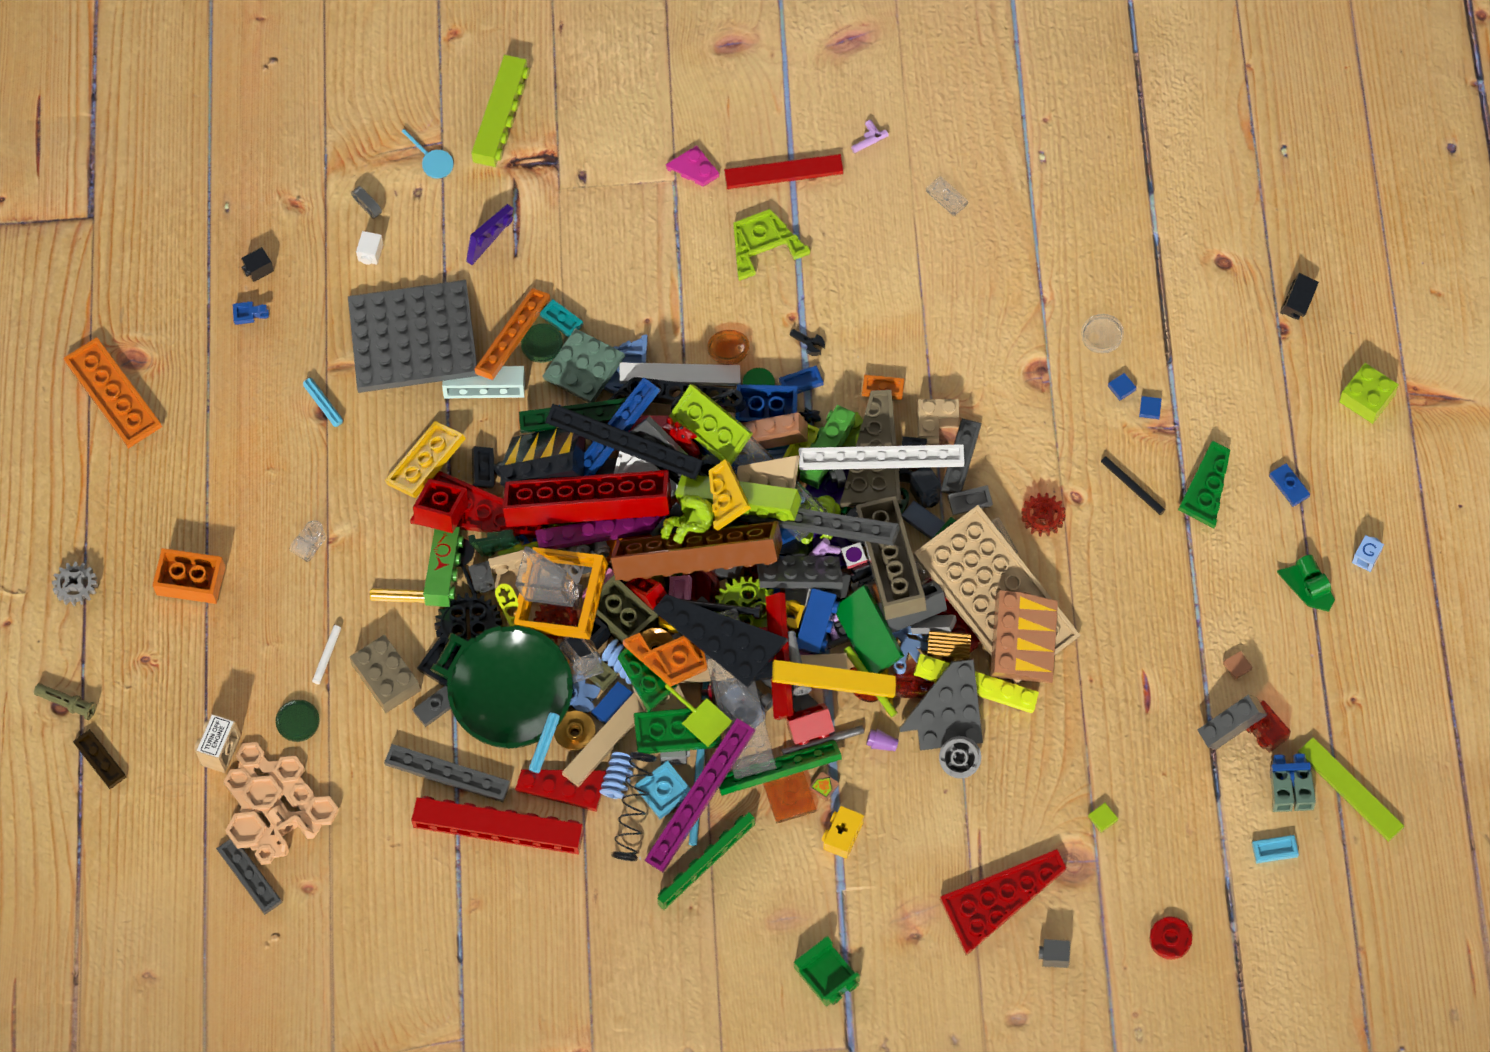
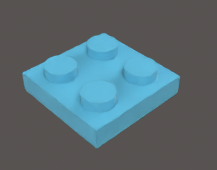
M666 761L651 772L653 776H646L634 785V787L650 793L648 796L641 797L659 819L678 807L690 791L689 786L669 761Z

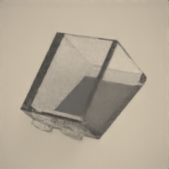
M530 547L524 548L515 583L524 599L530 602L573 607L575 600L578 599L579 589L569 573Z

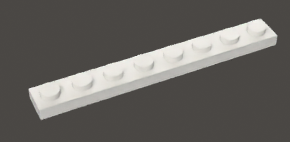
M964 445L799 448V470L964 467Z

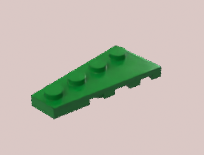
M1212 440L1178 510L1214 529L1217 523V514L1220 508L1221 493L1223 492L1230 449Z

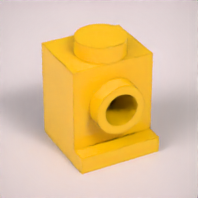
M786 600V615L794 616V619L787 617L788 631H795L797 634L805 606L796 600Z

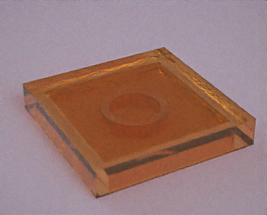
M804 771L763 783L776 824L817 812Z

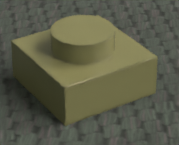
M604 661L588 674V678L603 691L618 677L617 673Z

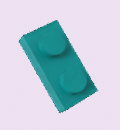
M554 299L540 312V317L567 337L572 334L575 328L579 330L583 326L581 319Z

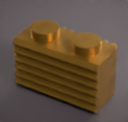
M929 630L927 656L945 662L967 660L970 656L971 634Z

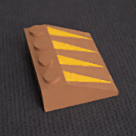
M1000 590L996 594L991 677L1053 683L1058 601L1021 592Z

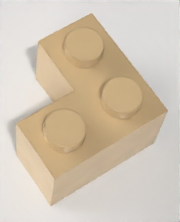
M918 399V438H926L927 445H939V428L959 427V399Z

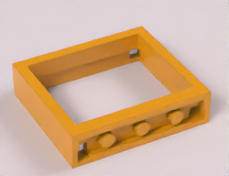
M532 547L530 558H527V572L523 574L522 592L518 594V608L513 614L515 616L514 624L534 629L542 634L590 640L608 566L605 557L598 554ZM535 552L552 563L592 567L578 627L528 621L542 565Z

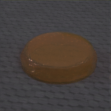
M723 330L717 332L709 339L707 349L710 357L717 363L733 365L741 362L747 356L750 346L748 338L743 333L735 330Z

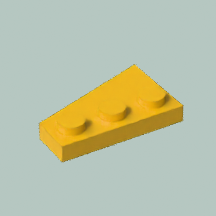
M726 459L709 470L710 491L713 494L712 512H714L715 516L713 526L717 531L751 509L729 461Z

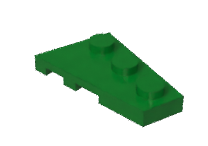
M627 648L619 654V662L649 713L671 693L665 687L667 683ZM675 684L671 687L675 690L678 684Z

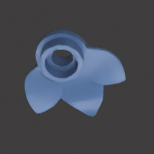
M584 674L573 676L572 695L574 697L571 699L570 706L576 711L584 713L593 711L594 705L591 701L599 695L600 687L586 684Z

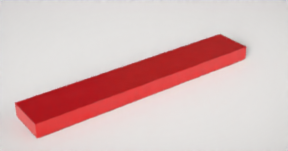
M841 154L724 169L728 190L842 175L843 165Z
M779 592L766 596L768 631L788 639L785 593ZM788 642L773 658V661L790 662ZM771 679L774 719L781 720L793 716L791 684L775 683Z

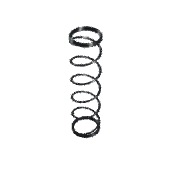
M631 752L629 763L647 774L631 775L625 779V782L630 787L645 793L630 794L621 799L629 808L641 812L624 814L618 817V821L623 826L638 832L623 833L614 837L616 843L634 851L612 852V857L625 861H637L638 857L633 854H639V852L619 843L616 838L623 835H641L643 833L625 825L620 821V818L631 815H646V812L628 805L623 799L630 796L650 795V793L629 784L627 779L638 776H653V773L633 765L631 759L645 762L657 761L654 755Z

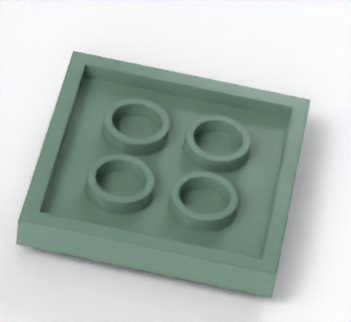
M575 328L542 377L544 380L588 403L595 402L619 367L620 362L625 358V354Z

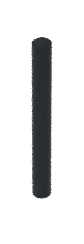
M1107 456L1101 460L1104 466L1159 515L1165 512V508Z

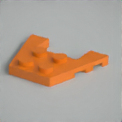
M640 633L624 639L622 643L624 647L670 687L706 671L708 667L705 653L684 636L650 650Z

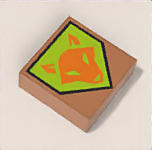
M821 771L809 787V790L827 801L839 786V782Z

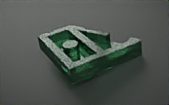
M512 529L489 532L486 534L487 538L476 539L475 535L468 536L470 544L482 557L492 556L497 551L513 548V545L520 544L519 536Z

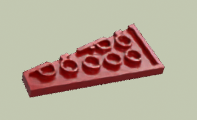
M438 471L433 479L467 488L468 507L457 525L460 530L512 536L524 535L536 538L535 530L544 529L546 525L506 527L503 513L504 499L441 471ZM414 514L410 520L411 524H415Z
M1058 849L940 896V901L966 956L1066 871V866Z

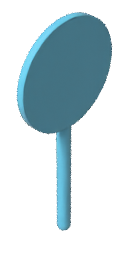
M405 129L402 130L425 154L422 167L428 176L439 179L451 173L453 159L449 153L443 150L427 152Z

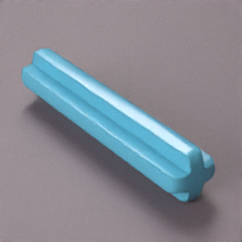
M312 378L303 382L305 389L334 427L343 423L342 417Z
M550 712L529 766V770L539 773L560 719V716L556 713Z

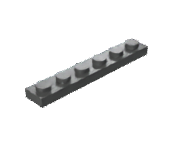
M391 744L384 761L386 766L502 803L510 787V781L394 744Z

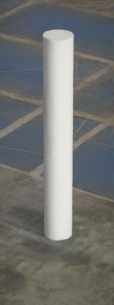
M334 625L313 677L312 682L320 684L341 631V627Z

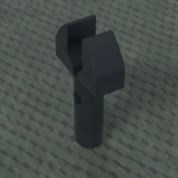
M795 329L791 330V337L807 345V354L811 356L821 355V350L813 347V345H819L825 349V342L821 336L817 334L815 338H809Z

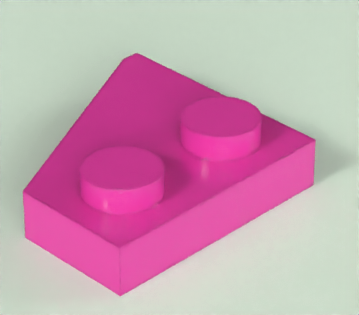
M697 145L666 164L668 171L671 172L673 170L681 174V177L693 180L702 187L719 177V172Z

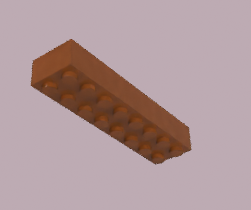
M778 521L724 527L719 531L708 529L704 533L690 531L687 532L682 543H677L673 540L676 533L670 534L668 540L662 539L661 535L617 540L611 556V563L615 580L630 581L641 577L649 579L658 575L667 577L675 573L690 574L701 570L709 572L718 568L732 569L735 566L751 567L761 563L770 565L778 562L783 543Z

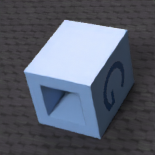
M1365 535L1354 555L1352 563L1371 572L1382 552L1384 544L1375 537Z

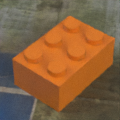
M162 548L152 586L158 596L217 604L226 566L223 558L219 556Z

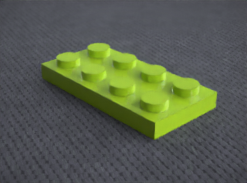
M694 384L689 385L669 415L674 422L678 421L682 426L687 427L696 434L697 438L694 439L719 460L723 461L726 459L730 465L733 464L753 434Z

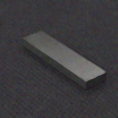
M962 418L954 445H964V467H947L941 487L942 493L954 494L962 492L982 423Z
M231 839L216 848L264 915L282 903L243 848L237 849Z

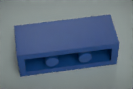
M812 588L797 638L800 651L814 655L826 652L828 646L826 636L827 633L832 632L834 621H831L833 613L837 614L840 604L837 601L836 594Z

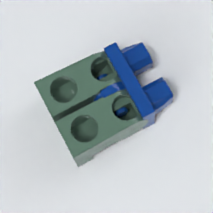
M1305 754L1293 755V763L1287 764L1285 755H1274L1270 770L1273 812L1292 811L1293 805L1294 811L1314 810L1316 799L1310 762L1307 763Z

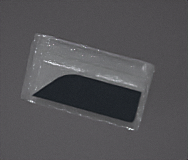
M567 637L558 646L582 676L588 675L602 661L601 657L586 639Z

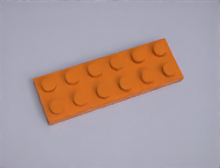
M97 337L63 358L66 365L128 449L162 428L160 421Z

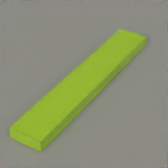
M1312 738L1298 750V754H1305L1307 763L1310 762L1311 767L1388 842L1404 828V825L1315 738Z

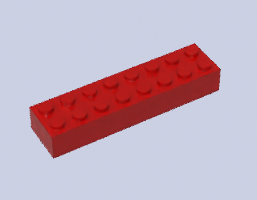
M659 470L505 482L503 513L506 527L670 515L671 504L669 471Z

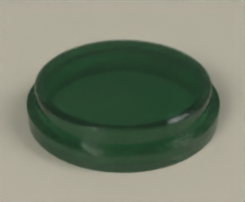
M545 323L530 327L521 340V348L524 355L529 360L538 363L553 360L563 347V338L560 331L553 325Z
M292 700L285 703L279 709L275 723L279 734L283 738L292 742H301L311 738L316 733L320 717L317 709L310 702Z

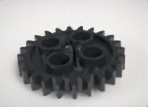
M466 593L465 598L457 594V600L451 599L450 607L438 609L439 615L435 616L436 623H434L436 636L439 637L440 643H445L446 646L450 633L456 634L460 632L462 634L457 636L467 641L470 640L467 639L466 609L470 610L471 638L479 635L476 633L477 631L484 632L487 629L501 626L502 618L500 611H497V605H492L491 599L485 602L484 595L478 599L476 593L472 597H469L468 593ZM456 645L452 653L459 650L460 646Z

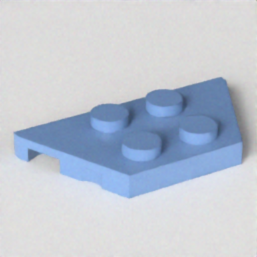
M642 335L641 339L633 342L627 341L618 347H613L625 354L622 363H646L648 335ZM619 367L604 387V390L615 394L625 385L619 383Z

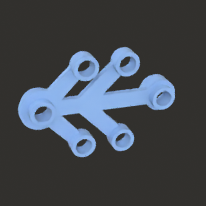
M911 626L892 633L895 639L898 638L902 643L900 649L904 654L903 658L894 663L895 673H905L908 652L917 663L918 656L921 654L917 649L927 651L928 642L925 641H928L929 634L926 636L912 634ZM906 634L916 635L918 640L910 639Z

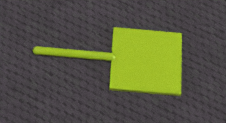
M665 684V687L693 712L682 724L707 747L733 722L709 699L706 698L695 709L668 684Z

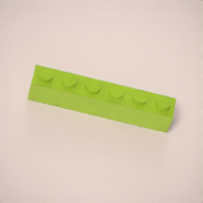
M509 55L503 56L472 150L473 163L496 167L497 162L501 161L503 144H506L508 141L507 131L508 128H512L514 121L513 113L518 110V98L524 92L525 85L523 83L525 79H528L530 73L526 59Z
M681 475L675 492L680 505L683 495H698L713 504L709 477L698 475L697 480H693ZM739 481L751 507L742 515L747 516L750 514L761 518L771 517L781 521H795L802 501L797 489Z

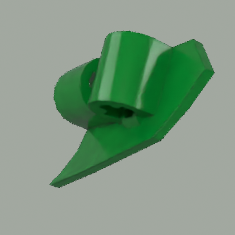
M1310 554L1300 558L1294 566L1277 570L1278 575L1308 607L1327 612L1330 611L1335 602L1331 593V585L1327 576L1321 573L1313 555Z

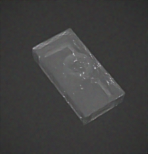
M597 651L568 662L573 684L604 672L600 655Z

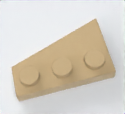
M800 456L738 466L736 477L738 481L795 489Z

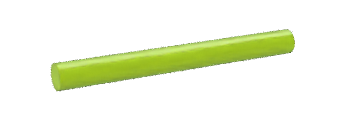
M850 646L845 648L844 652L847 653V657L857 671L868 672ZM876 696L891 718L898 714L887 697Z

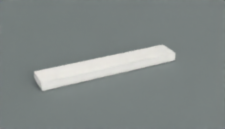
M622 362L619 364L620 384H626L633 377L705 386H737V384L741 383L740 365Z

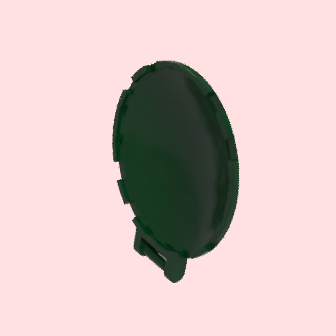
M518 625L493 627L471 638L469 641L450 633L447 645L437 663L433 664L430 670L447 679L448 700L452 713L468 734L490 746L521 748L539 741L550 712L560 716L557 727L566 716L571 703L573 680L568 661L560 648L550 638L539 631ZM455 646H460L449 669H444L443 667Z

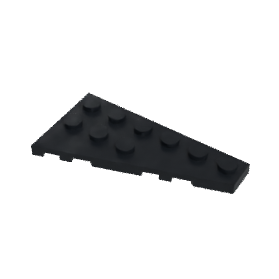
M667 594L653 609L658 616L747 688L788 642L787 638Z

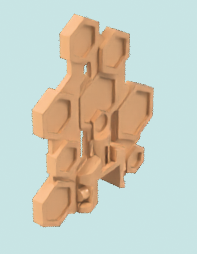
M257 742L242 743L236 754L239 761L238 769H230L224 779L225 786L240 804L241 813L234 814L225 831L237 849L250 847L251 850H257L255 857L260 864H271L274 858L286 857L289 852L287 843L282 836L298 827L306 839L315 838L322 825H331L339 810L330 796H314L313 791L301 778L305 768L296 756L280 757L279 761L268 762L264 751ZM255 768H260L263 774H269V776L258 777L254 770ZM284 795L290 805L298 807L300 811L289 812L281 801L282 796ZM259 812H262L270 822L269 828L258 815Z

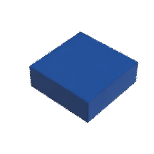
M1125 373L1108 383V387L1119 401L1135 392L1137 388Z
M1141 396L1139 417L1159 419L1162 398Z

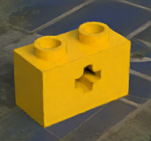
M840 806L838 812L834 811L830 823H832L830 830H825L821 841L824 842V850L847 859L864 823V815Z

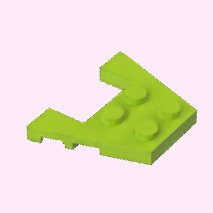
M770 209L733 223L739 281L756 275V271L749 259L751 256L783 244L787 245L794 260L810 254L809 247L804 245L798 239V236L794 235Z

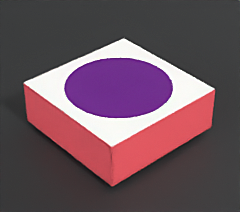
M860 542L841 548L847 569L867 563Z

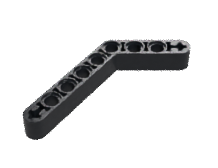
M631 378L608 400L628 398L643 378ZM645 378L656 387L661 388V391L653 399V403L672 405L676 398L673 397V393L681 391L679 395H682L690 385L689 383ZM694 384L710 398L731 390L730 388ZM736 389L734 393L715 401L727 412L739 413L746 407L743 395Z

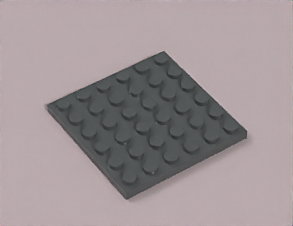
M466 280L348 296L358 393L478 376L475 374L477 360Z

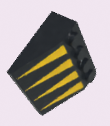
M559 428L512 437L501 465L500 485L505 488V482L584 476L585 438Z

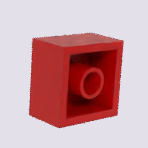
M428 479L413 506L415 524L453 533L468 507L467 488Z

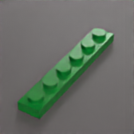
M832 740L730 771L718 789L721 796L842 760L841 752L836 741Z
M749 812L745 816L741 815L730 830H725L719 836L720 840L714 845L710 844L704 850V855L699 859L695 858L689 864L688 870L684 873H679L674 878L672 885L664 887L658 893V905L665 910L755 826V817Z

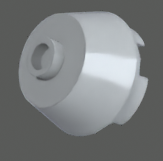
M956 736L943 744L939 753V761L941 767L948 775L954 778H966L973 775L979 768L981 752L978 745L972 739Z

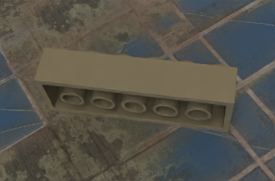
M896 496L856 505L857 517L897 523L900 527L894 546L864 541L885 619L888 620L926 611L925 595Z

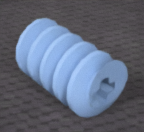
M614 639L605 648L602 661L608 662V666L614 668L613 670L616 673H620V677L625 679L626 683L632 684L618 660L624 645L621 644L617 647L616 645L619 640Z
M613 752L611 754L612 759L609 761L610 767L606 769L607 774L604 776V782L601 784L602 790L599 792L609 798L622 799L625 795L621 791H628V787L623 785L624 783L627 784L625 782L626 776L633 775L629 768L634 769L635 767L629 763L631 757L628 754Z

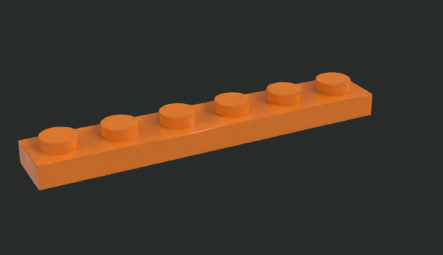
M534 288L530 290L475 367V374L491 380L496 377L540 315V312L550 301V294Z

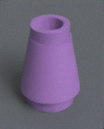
M871 729L866 745L871 746V749L895 752L899 740L879 729Z

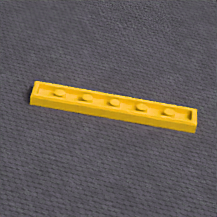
M774 660L772 665V682L890 698H894L896 693V676L779 660Z

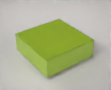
M1103 803L1088 814V818L1101 833L1118 821V817L1106 803Z

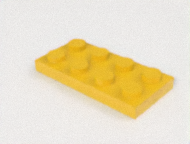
M434 421L385 479L387 485L416 499L422 492L428 479H433L465 441V436L454 429Z

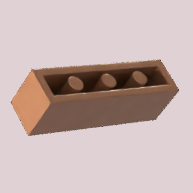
M799 412L741 423L753 434L739 454L807 442L808 423Z

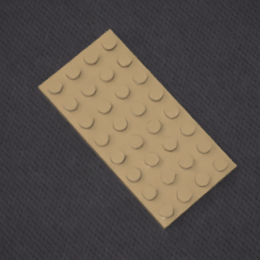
M979 505L913 553L919 564L930 578L940 586L944 596L991 656L995 596L1000 590L1021 592L1052 600ZM1058 606L1054 656L1081 636ZM1010 679L1012 683L1016 685L1022 681Z

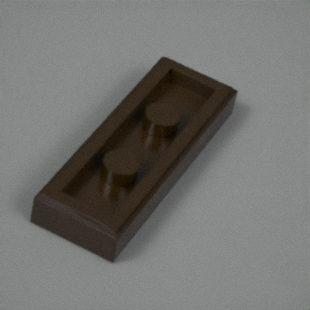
M90 729L73 741L74 745L109 790L127 778Z

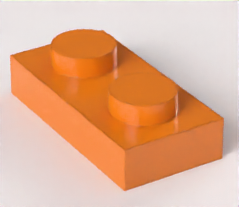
M864 375L862 396L869 397L871 391L891 390L892 399L902 400L904 378Z

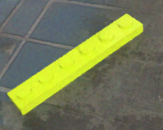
M920 654L914 675L936 682L950 663ZM975 671L977 696L1029 713L1034 712L1039 694L1038 691Z

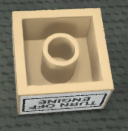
M211 714L210 719L204 723V733L201 739L198 738L196 741V754L202 766L226 773L241 735L235 721Z

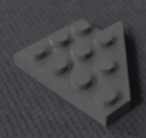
M973 659L952 661L899 727L900 732L917 730L920 751L941 748L947 740L956 736L968 737L976 744L983 743Z

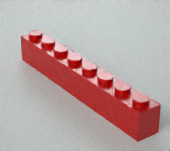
M430 796L416 797L411 819L413 828L577 855L580 853L584 834L583 824L576 820L561 821L557 817L548 816L543 818L534 813H526L524 815L510 809L500 811L491 806L481 808L476 807L472 803L457 804L449 799L438 801Z

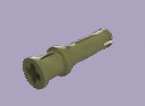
M38 683L34 689V695L66 707L69 713L80 714L86 720H90L96 711V703L84 701L78 695L72 697L42 683Z

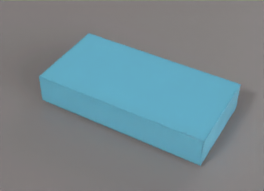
M1294 835L1252 841L1256 864L1299 856Z

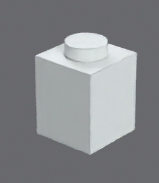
M362 231L356 250L358 261L368 265L378 264L383 248L382 235Z

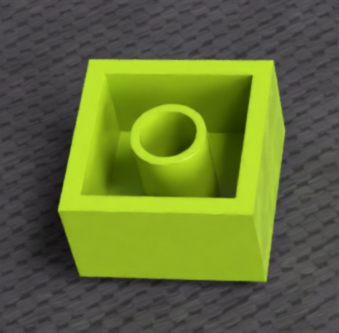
M1364 363L1342 391L1339 402L1373 424L1396 395L1399 384Z

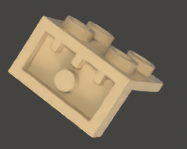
M528 549L488 559L495 589L500 584H508L513 588L518 598V594L522 592L523 574L527 572L528 568L527 558H530ZM536 585V590H535L534 596H538V595H539V590H538V586H537V585ZM501 590L500 596H504L506 603H509L508 593L510 591Z

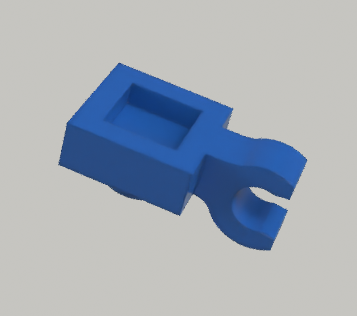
M252 301L233 304V322L235 325L255 323L254 317L261 319L269 318L267 305L254 306Z

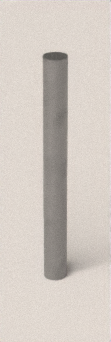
M862 725L831 734L825 738L811 740L804 745L798 744L784 748L782 753L783 755L790 754L832 740L837 742L863 734L864 729Z

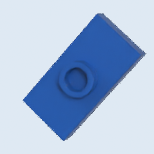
M1287 463L1269 474V477L1292 507L1310 497L1308 490Z

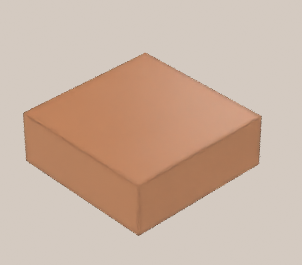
M1241 651L1223 661V665L1234 680L1248 673L1253 668Z

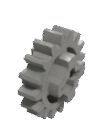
M74 562L73 566L66 563V569L60 567L61 573L54 574L56 580L52 581V585L55 587L53 592L57 595L59 601L63 600L65 605L69 602L73 606H76L77 602L83 605L84 599L90 601L89 595L96 594L94 588L98 587V583L95 581L97 577L93 573L92 568H87L85 563H82L81 566H78L77 562Z

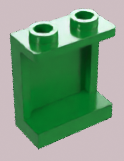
M828 936L794 961V969L826 1007L830 1004L835 1005L842 999L841 995L846 991H853L859 985V973H855L833 947V942Z

